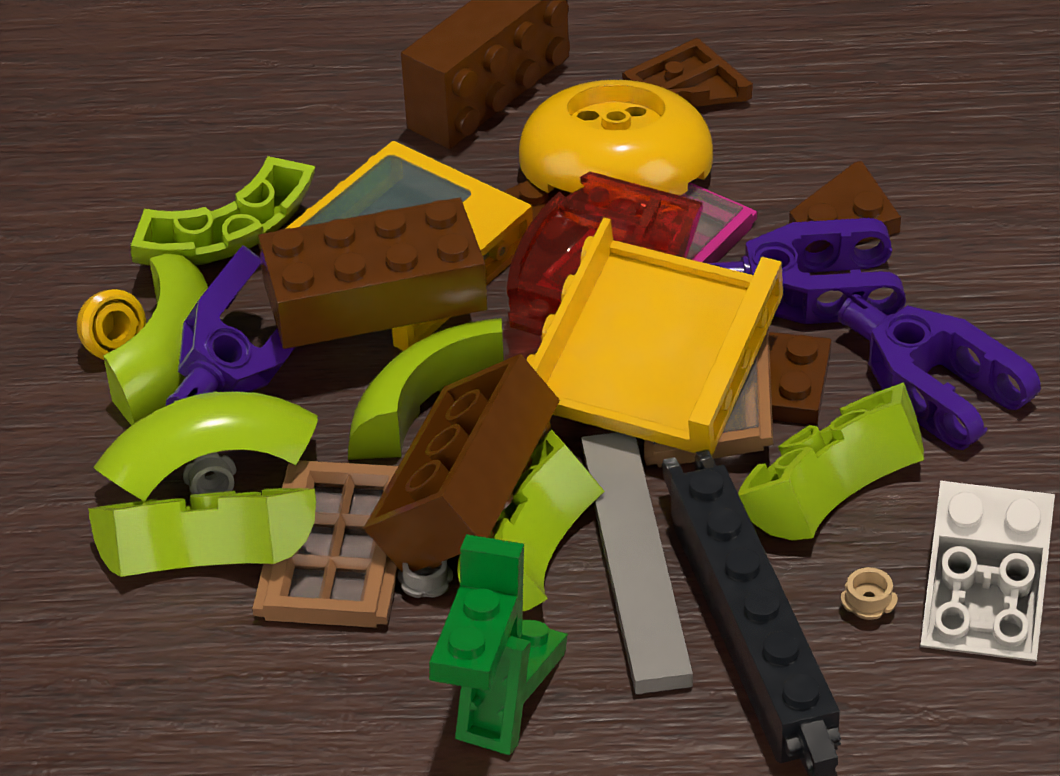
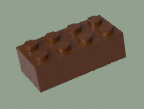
M471 0L401 52L407 128L451 149L465 137L471 135L497 112L502 111L506 105L520 94L533 87L538 80L556 66L561 65L569 57L570 51L568 1Z
M461 197L258 234L263 281L283 349L487 310L485 261Z
M521 353L443 387L363 527L402 573L403 563H407L409 569L415 572L425 567L430 569L437 568L442 565V561H447L449 558L459 555L466 534L493 538L495 533L493 528L501 512L512 502L514 498L512 491L520 476L532 464L533 459L531 455L539 440L549 431L551 427L549 421L560 401Z

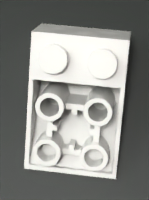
M940 481L920 647L1032 662L1037 661L1055 494Z

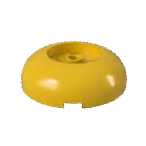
M600 80L578 84L559 91L542 102L533 111L521 134L519 164L526 178L547 193L556 187L571 192L572 201L577 203L612 207L637 206L657 203L680 196L688 192L689 182L696 178L704 180L711 171L713 164V143L709 128L701 114L692 104L678 94L645 82Z

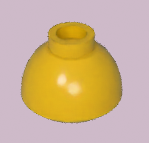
M118 289L100 291L87 299L80 308L76 323L78 337L92 355L104 360L103 355L125 344L146 325V317L142 305L132 294Z

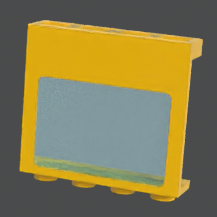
M396 141L390 142L376 155L371 156L365 164L348 178L338 183L332 191L315 205L309 207L299 218L286 227H302L329 222L335 219H345L389 209L394 210L432 203L437 200L461 197L485 261L486 285L534 244L532 205ZM450 317L392 328L393 346L402 351L406 350L416 342L430 336Z

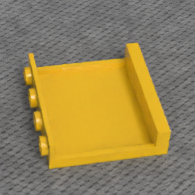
M603 217L595 236H588L584 242L581 252V264L576 274H570L565 280L561 294V304L556 314H549L544 323L541 337L542 343L536 355L530 354L526 359L560 399L553 415L692 453L708 450L713 455L782 299V262L761 257L754 275L615 241L613 240L611 219Z

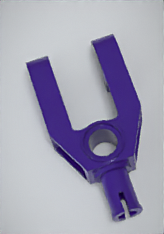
M859 218L792 222L747 241L745 256L741 257V261L707 263L754 275L761 257L781 261L783 296L774 316L803 324L839 322L838 314L842 305L848 298L852 300V295L859 294L865 301L887 316L899 312L906 303L902 281L897 275L883 271L861 273L860 269H870L885 263L892 253L888 229L883 222L877 219ZM867 237L880 239L878 245L872 249L860 250L855 247L860 240ZM817 240H826L831 243L822 252L811 253L805 250L810 243ZM850 270V273L810 276L809 273ZM885 287L894 290L885 299L873 300L868 298L869 294L878 288ZM833 290L843 293L835 302L822 303L817 301L819 296L827 291Z
M244 245L200 297L183 323L178 372L186 378L176 391L168 397L166 406L174 403V401L198 394L216 391L251 392L267 386L296 348L283 349L277 329L263 347H256L249 342L248 338L240 330L230 327L221 321L220 316L223 311L230 307L256 269L261 266V258Z
M859 294L852 295V300L848 298L839 311L838 321L847 325L870 341L868 364L881 389L884 390L904 382L918 424L957 450H964L986 434L988 428H984L983 420L976 408L955 393L954 386L948 382L943 385L928 374L932 367L936 365L944 366L1009 410L1021 408L1036 397L1041 390L1039 376L1031 364L965 319L908 305L896 314L887 316L865 301ZM968 348H970L976 354L980 364L976 360H974V358L969 353ZM1008 375H1010L1017 382L1020 391L1016 387H1014V385L1009 380ZM957 418L960 419V421H961L962 424L965 426V428L959 423V421L957 420Z

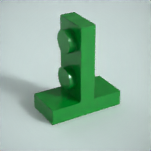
M466 534L460 548V587L429 662V681L489 691L509 635L517 638L522 636L523 543Z
M522 620V636L517 638L509 635L489 691L461 686L455 739L510 755L519 743L523 704L565 655L568 634L549 629L546 624L540 621Z

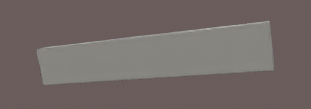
M618 432L581 437V451L585 468L605 491L593 502L635 694L693 687V672L636 437Z

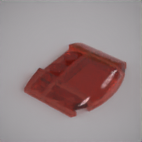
M591 171L582 175L580 182L584 187L566 197L561 192H558L540 210L521 238L507 279L510 328L542 337L543 326L548 315L556 314L561 304V294L566 278L570 274L575 275L581 264V252L588 236H595L603 217L611 219L613 240L686 258L700 220L703 202Z

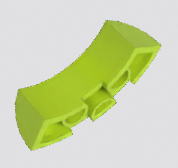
M267 156L264 165L254 179L235 194V201L214 211H210L206 207L185 211H158L144 208L130 246L132 262L150 266L149 258L175 254L183 255L195 265H203L232 257L243 245L249 249L259 244L258 234L279 230L298 210L313 180L315 166Z
M163 254L149 258L157 307L147 324L133 338L117 349L103 355L112 401L131 426L141 418H145L156 410L165 407L168 397L176 391L186 378L178 372L183 323L197 301L208 289V286L197 266L183 255Z
M502 318L475 321L442 330L416 342L395 357L369 384L355 409L349 435L348 460L402 457V447L406 434L414 420L419 416L420 405L437 391L441 392L443 387L504 361Z
M904 382L840 408L841 416L820 431L817 426H807L778 446L782 456L767 468L766 464H758L746 477L738 492L752 523L769 535L793 541L814 538L815 532L823 519L850 495L887 474L923 461L924 448L921 432Z
M216 391L193 395L174 401V403L156 410L147 417L135 422L106 449L95 464L94 469L145 502L153 489L175 469L193 459L213 452L253 450L277 456L296 465L315 431L318 416L299 405L261 393Z
M553 430L549 431L539 440L531 455L533 459L532 464L520 476L512 491L514 494L512 502L501 512L493 528L495 532L493 539L524 544L523 611L530 610L548 599L544 590V577L553 552L578 517L605 492ZM459 556V559H458V569H457L459 582H460V556Z
M275 488L262 490V495L261 492L236 493L235 491L192 494L190 496L191 506H186L185 499L157 500L156 498L145 500V502L141 500L88 508L94 542L101 559L111 572L124 577L196 566L245 563L276 564L292 557L306 543L315 522L316 495L315 489Z

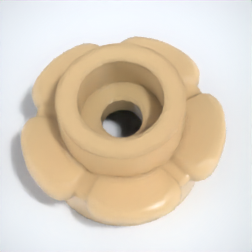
M866 567L854 571L848 577L845 584L846 590L841 593L843 607L865 620L879 619L884 612H892L897 605L898 597L896 593L892 592V579L887 573L877 568Z

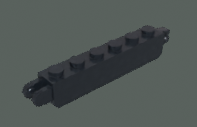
M708 450L696 452L694 457L695 471L683 473L675 457L664 459L662 464L663 477L671 496V516L674 530L776 761L785 763L800 759L809 776H837L835 768L838 766V756L835 750L841 745L839 733L840 710L725 465L717 466Z

